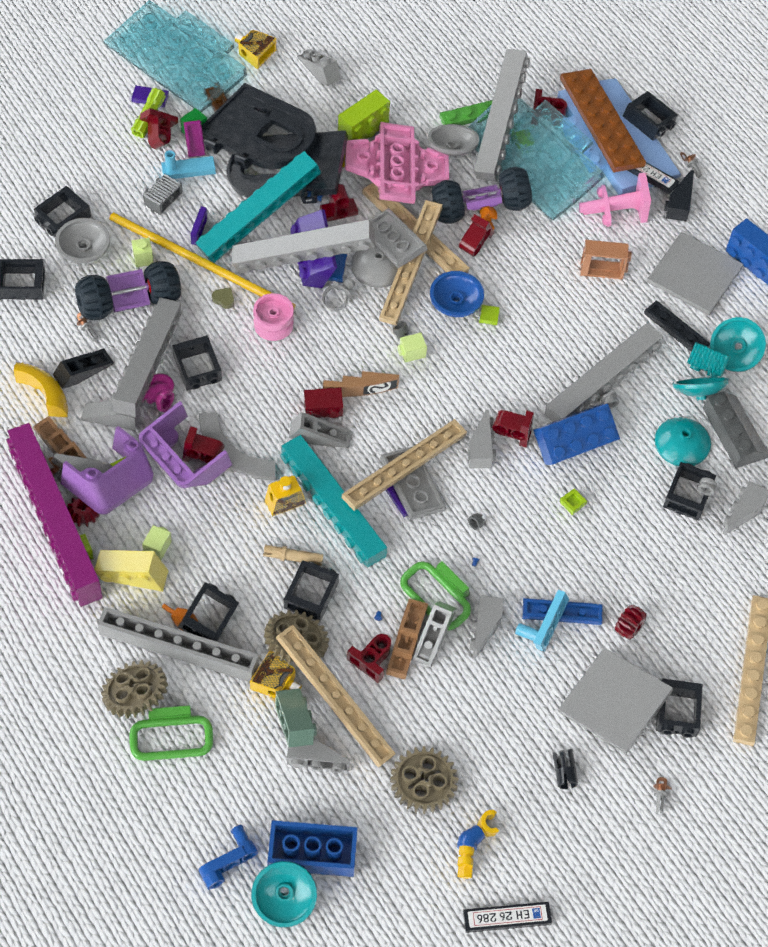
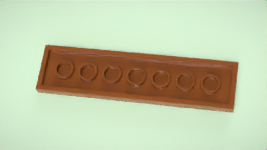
M592 69L562 73L560 76L562 84L613 173L645 167L646 161Z

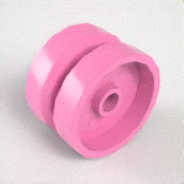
M275 293L260 297L255 302L253 308L255 332L261 338L270 341L282 340L289 336L294 324L292 302L287 297Z

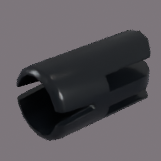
M568 749L570 766H568L565 751H560L561 768L556 752H553L558 787L560 789H568L569 782L571 787L575 788L578 785L573 749Z

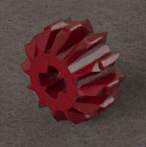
M72 498L71 503L67 505L74 524L77 523L79 528L82 524H85L88 528L89 522L95 524V518L100 516L99 513L95 512L79 498Z
M629 605L618 618L615 631L622 637L632 639L644 625L647 613L640 607Z

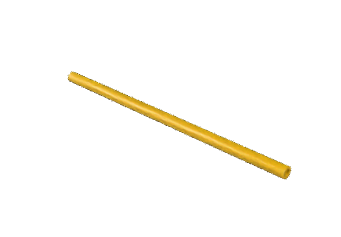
M114 212L110 215V221L144 238H149L150 241L260 297L272 293Z

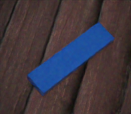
M523 598L522 619L544 621L553 600ZM568 602L559 622L602 625V604Z

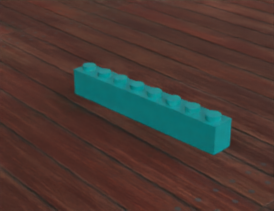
M305 151L297 155L292 162L281 168L279 173L268 179L260 189L255 190L248 199L242 201L235 210L229 212L223 220L216 223L210 231L202 235L195 242L199 250L209 261L215 263L232 249L233 245L238 244L321 173L318 165Z
M299 435L281 445V459L285 464H289L293 475L301 480L304 490L311 493L314 503L317 506L320 505L326 519L333 522L336 532L342 534L348 548H352L355 551L358 561L364 563L368 568L387 557V546L358 509L354 511L342 499L344 490L304 438Z

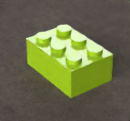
M377 89L338 115V131L347 132V141L373 137L379 131L380 122L389 123L390 100Z

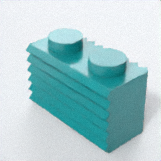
M696 342L687 363L691 364L689 368L698 372L701 369L707 371V375L710 377H722L731 356Z

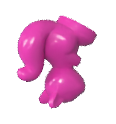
M164 373L155 374L142 402L146 400L148 404L156 403L158 411L163 413L168 411L174 400V382L172 378Z

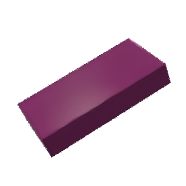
M201 120L183 122L188 157L206 155Z

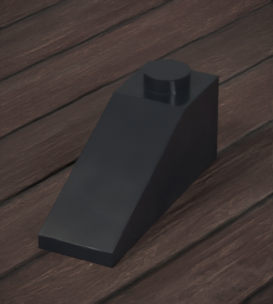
M690 170L670 194L669 201H665L664 211H667L666 219L687 222L691 205L694 170Z
M103 348L61 361L52 375L61 388L64 389L81 383L110 367L114 362Z

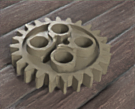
M287 610L286 614L280 611L279 616L274 614L273 618L269 619L263 637L266 638L265 644L269 645L268 651L274 650L273 656H281L280 661L286 659L287 665L294 661L276 639L278 634L294 625L321 659V657H324L329 646L328 632L323 631L324 625H318L320 620H312L313 615L306 617V612L300 615L298 610H295L294 614Z
M141 660L139 664L133 661L131 666L125 663L124 669L118 667V672H111L112 678H106L107 684L102 685L104 690L101 692L102 701L107 710L111 711L112 715L117 713L119 718L125 715L126 719H128L131 714L137 718L140 712L142 715H145V710L153 711L152 705L159 706L157 700H164L163 694L167 693L166 687L168 683L161 667L158 668L156 663L152 665L150 661L144 664L143 660Z
M423 746L422 752H419L417 747H415L413 754L407 750L406 757L400 755V762L395 761V768L391 770L393 776L390 777V782L395 784L391 785V790L396 791L395 798L401 797L400 805L405 802L407 803V810L413 806L415 807V813L418 812L419 808L422 809L423 814H426L427 809L434 813L436 806L442 810V803L449 805V798H454L455 794L452 791H457L458 786L455 784L459 780L458 777H454L457 775V769H452L454 762L447 763L448 755L443 758L441 757V750L435 754L433 747L429 752H426L425 746ZM430 764L433 768L425 769L423 765ZM411 773L415 778L408 779L405 775ZM441 781L444 785L437 787L434 785V782ZM423 791L426 795L420 797L415 792Z

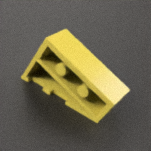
M100 550L94 569L99 578L104 582L119 583L162 592L169 572L154 551Z

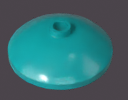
M735 317L725 320L716 327L711 336L710 348L731 356L726 370L744 372L752 369L761 361L766 350V339L762 329L755 322L747 318ZM737 344L742 345V348L740 350H737L735 348Z
M705 377L685 379L673 382L672 387L684 395L696 397V400H706L707 396L716 394L725 388L729 383V378Z
M675 417L666 420L659 426L655 434V447L659 455L670 464L679 466L680 462L695 466L703 462L708 456L711 449V439L707 430L697 421L685 417Z
M290 861L272 863L263 868L254 880L251 890L252 904L257 914L265 922L273 926L292 927L298 925L309 917L315 907L317 900L315 881L311 874L297 863ZM286 887L289 889V893L284 894L281 889Z

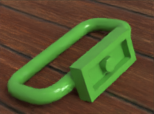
M424 561L415 563L401 576V588L411 599L426 603L409 586L408 580L420 569L427 570L463 607V612L451 622L448 631L456 629L467 620L471 613V605L466 599L470 595L469 587L443 561L436 568ZM429 605L426 611V614L428 616L430 615V612L432 610V608Z
M190 705L152 708L153 711L148 710L149 719L137 721L130 729L129 742L131 753L136 759L142 761L198 757L206 755L213 747L214 740L211 722L204 716H191ZM201 724L204 726L205 744L201 748L146 753L141 752L138 748V731L142 728Z

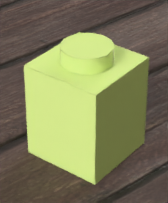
M150 239L131 240L136 268L152 264L153 254Z
M422 333L400 337V345L397 348L399 355L403 356L405 362L426 358L427 346Z
M153 525L142 543L143 551H154L162 560L172 542L171 532L164 527Z

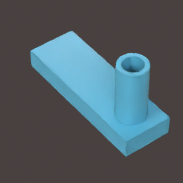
M168 150L165 152V162H161L163 175L167 174L173 179L216 174L213 156L176 160L175 152Z
M557 591L539 630L519 623L515 634L534 641L533 643L536 648L545 652L569 601L566 592Z

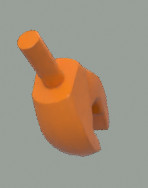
M481 207V218L488 221L494 230L495 227L491 219L497 220V211L493 207Z
M163 604L161 607L172 614L171 619L177 627L187 612V609L177 608L174 610L166 604ZM192 613L190 617L198 622L197 617Z

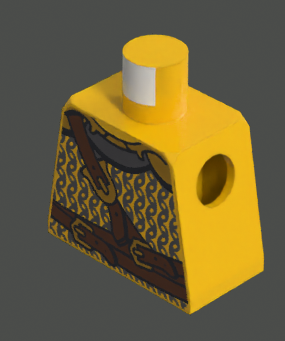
M251 30L246 36L238 33L235 37V42L238 43L239 55L256 69L276 51V38L262 32Z
M283 476L280 480L268 485L265 502L272 516L306 504L303 492L295 476Z
M273 651L268 652L250 680L251 690L276 698V691L302 688L301 684L294 681L296 670L290 664L287 665L286 661H280L279 656L274 657Z

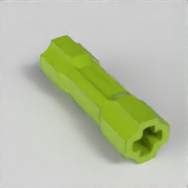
M152 88L141 113L149 108L158 110L166 98L165 93L160 89ZM140 115L130 129L132 134L136 137L144 138L148 132V123L141 121Z

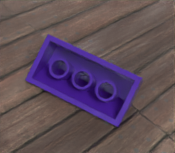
M321 209L299 217L294 225L291 226L290 233L296 234L327 228L328 223L325 210ZM335 255L297 263L302 285L321 289L337 268Z

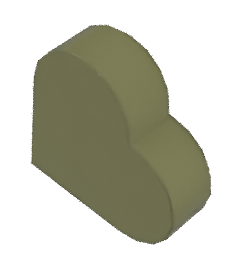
M231 287L215 290L212 293L213 303L221 305L225 309L232 308L234 297Z

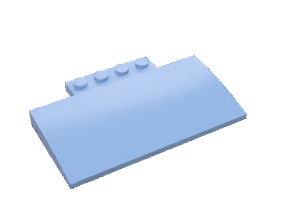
M614 78L599 81L645 161L671 177L679 178L681 173L657 138L652 141L623 117L627 105L632 101L618 80ZM566 89L558 91L557 98L567 102V118L559 120L558 125L588 172L591 174L602 170L618 195L635 192L638 176L627 170L613 173Z

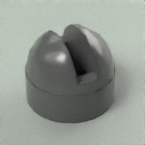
M405 322L393 327L397 337L400 338L408 335L409 329Z
M475 513L468 518V523L474 530L480 529L485 524V519L482 518L483 515L480 513Z

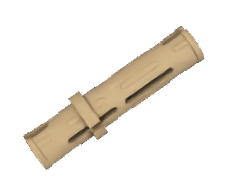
M265 544L263 557L277 558L283 562L285 560L300 563L302 560L311 561L318 566H322L323 554L289 549L287 546L277 547Z

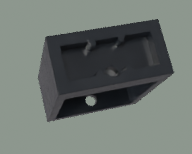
M647 91L627 105L623 117L653 141L675 127L678 114ZM648 109L662 122L657 124L644 114L642 110Z
M65 186L34 208L36 223L39 226L42 225L48 234L56 237L58 230L65 223L78 218H91L90 206L68 186ZM65 202L75 212L56 224L47 214Z
M0 259V299L43 300L46 271L44 259ZM6 274H35L34 287L5 286Z
M208 335L172 345L173 357L186 391L222 381V371ZM207 353L213 370L188 377L182 359Z
M680 462L663 507L699 521L709 496L704 495L700 504L673 493L680 477L700 484L702 478H710L715 481L717 475L712 474L708 470L694 467L692 464Z
M302 560L283 599L284 609L292 612L298 610L300 615L306 612V617L313 615V620H320L319 622H321L339 583V574L333 569H325L314 562ZM304 573L330 582L319 605L294 596Z
M205 582L179 623L178 628L187 633L217 642L239 602L232 595L219 591L217 586ZM203 594L229 608L216 632L190 617Z
M662 678V682L673 688L670 696L695 699L693 723L665 719V701L657 712L656 731L665 735L679 734L685 738L697 737L701 725L703 684Z

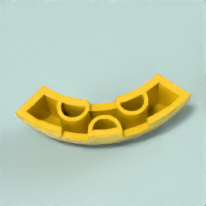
M16 362L13 370L16 383L30 385L35 389H39L44 394L48 416L68 418L67 400L55 378L37 366Z

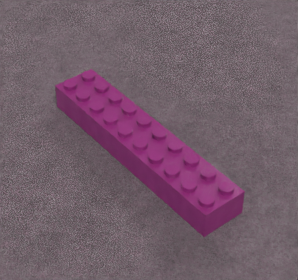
M30 423L7 430L9 438L6 439L9 447L10 456L16 463L15 467L18 474H21L23 486L29 493L28 496L32 506L34 505L36 509V516L42 523L45 536L49 539L52 553L56 555L58 567L62 569L63 578L66 585H69L73 601H78L79 606L82 607L103 599L97 574Z

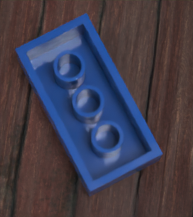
M746 218L733 228L726 252L768 285V234Z
M608 403L594 406L533 429L545 465L556 464L620 439Z
M272 820L267 866L279 861H290L301 865L310 874L354 877L358 827Z

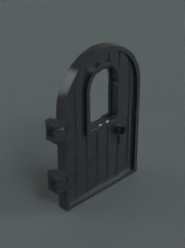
M246 83L201 125L206 149L208 151L213 149L214 154H217L221 149L234 154L236 164L238 166L243 164L246 170L252 164L264 169H281L305 151L309 155L314 149L318 138L315 122L307 112ZM274 124L296 134L298 139L292 146L280 148L261 139V137Z
M346 131L317 132L316 145L308 156L318 165L321 173L293 196H301L303 204L317 203L318 195H337L348 139ZM296 134L262 136L261 139L277 147L286 148L292 146L297 141L298 136ZM234 154L230 157L226 169L231 187L235 192L247 198L255 190L260 189L268 179L277 174H245L243 164L240 166L236 164ZM307 191H312V192H311V197H307V196H308V192H307Z

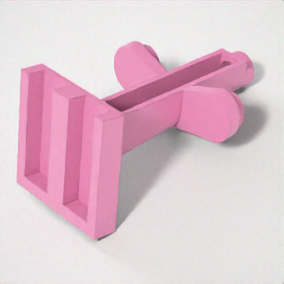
M639 173L635 192L608 197L605 185H601V187L597 188V196L601 199L579 203V212L583 213V215L605 212V215H602V223L606 227L611 226L610 211L629 208L638 210L640 223L647 222L651 197L646 173Z

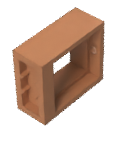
M585 240L580 276L623 280L624 273L628 272L629 262L631 261V251H628L629 244ZM592 256L620 259V261L591 260Z

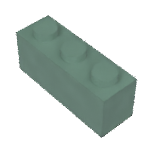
M301 689L276 691L275 709L288 748L313 745L314 736L317 735V727L315 723H312L311 710L307 709V698L303 697Z

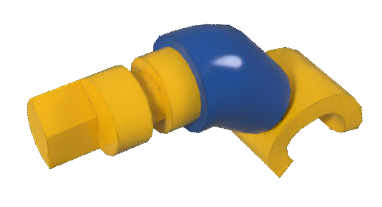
M495 810L484 812L477 825L460 834L457 848L461 856L458 857L457 877L464 879L472 878L473 858L471 856H474V851L477 850V846L485 836L493 837L499 832L497 827L490 828L486 824V820H492L497 813Z

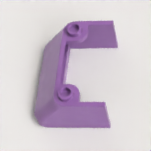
M181 401L141 431L139 441L178 487L190 488L207 485L231 467L232 463L228 453L224 450L208 464L192 472L171 449L179 440V435L174 427L188 417Z
M119 426L115 429L112 449L121 456H126V458L106 472L102 473L96 468H86L80 472L67 461L63 463L60 484L99 514L110 513L148 486L153 480L154 473L142 444Z

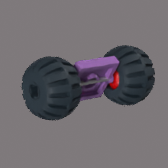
M520 167L505 169L499 175V189L497 185L461 191L459 183L455 181L444 180L437 183L432 188L433 202L442 204V211L438 221L445 224H453L460 221L465 215L464 202L468 210H479L485 206L495 207L502 203V201L504 207L512 211H520L527 208L532 203V191L527 171Z
M157 261L146 267L144 275L142 269L109 275L105 278L99 275H87L76 283L75 295L79 311L85 319L101 320L106 318L112 310L115 313L151 305L150 301L153 304H157L159 298L177 301L181 295V283L178 272L172 263Z

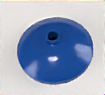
M450 271L439 275L433 281L430 287V299L439 312L451 317H466L475 313L481 307L484 300V289L479 280L471 274L462 271Z

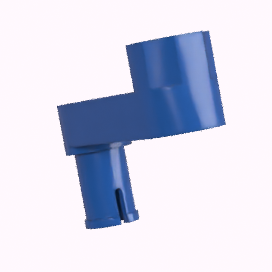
M238 825L231 830L239 846L238 848L207 862L199 868L198 871L208 890L215 889L225 882L222 873L252 859L258 854L254 842L249 839L243 825Z

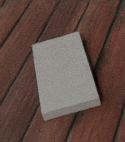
M389 208L370 219L375 229V245L397 268H400L428 250L427 245Z
M412 447L382 454L380 460L383 466ZM425 464L393 485L410 520L442 512L446 509Z

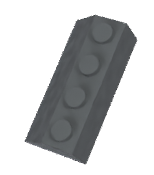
M725 391L707 396L703 410L735 468L768 458V451L737 396Z

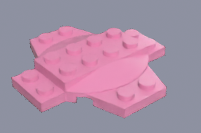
M380 122L379 134L371 142L368 139L347 141L345 170L370 179L378 186L379 199L414 204L416 191L424 186H434L441 181L449 180V156L431 148L422 149L419 146V141L414 139V127Z

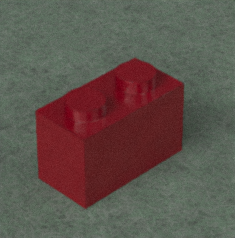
M342 389L304 390L305 413L317 418L343 417Z

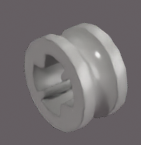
M614 392L607 393L600 399L601 403H608L610 409L619 404L617 395Z
M702 478L697 489L700 493L711 496L715 492L717 483L713 479Z

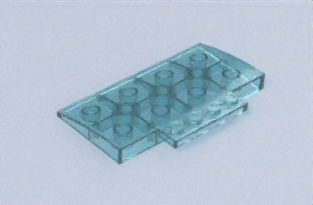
M148 0L103 41L107 47L200 112L210 107L213 101L215 102L218 97H222V94L226 95L247 76L246 67L228 55L234 48V43L185 10L175 18L151 0ZM210 87H214V89L209 90V93H210V95H211V96L209 97L208 94L206 93V89H207V88H210Z
M518 99V112L514 114V127L510 129V142L506 145V157L501 163L502 172L510 167L525 169L530 180L532 203L554 221L604 178V174L598 166L583 154L593 145L592 140L548 101L544 100L533 110L522 99ZM491 105L468 126L479 136V145L474 149L478 153Z

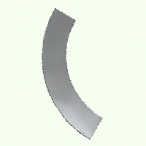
M199 413L201 434L217 439L224 444V450L228 453L232 466L229 467L237 473L249 475L251 478L276 481L275 461L254 458L239 451L224 436L219 425L218 413Z

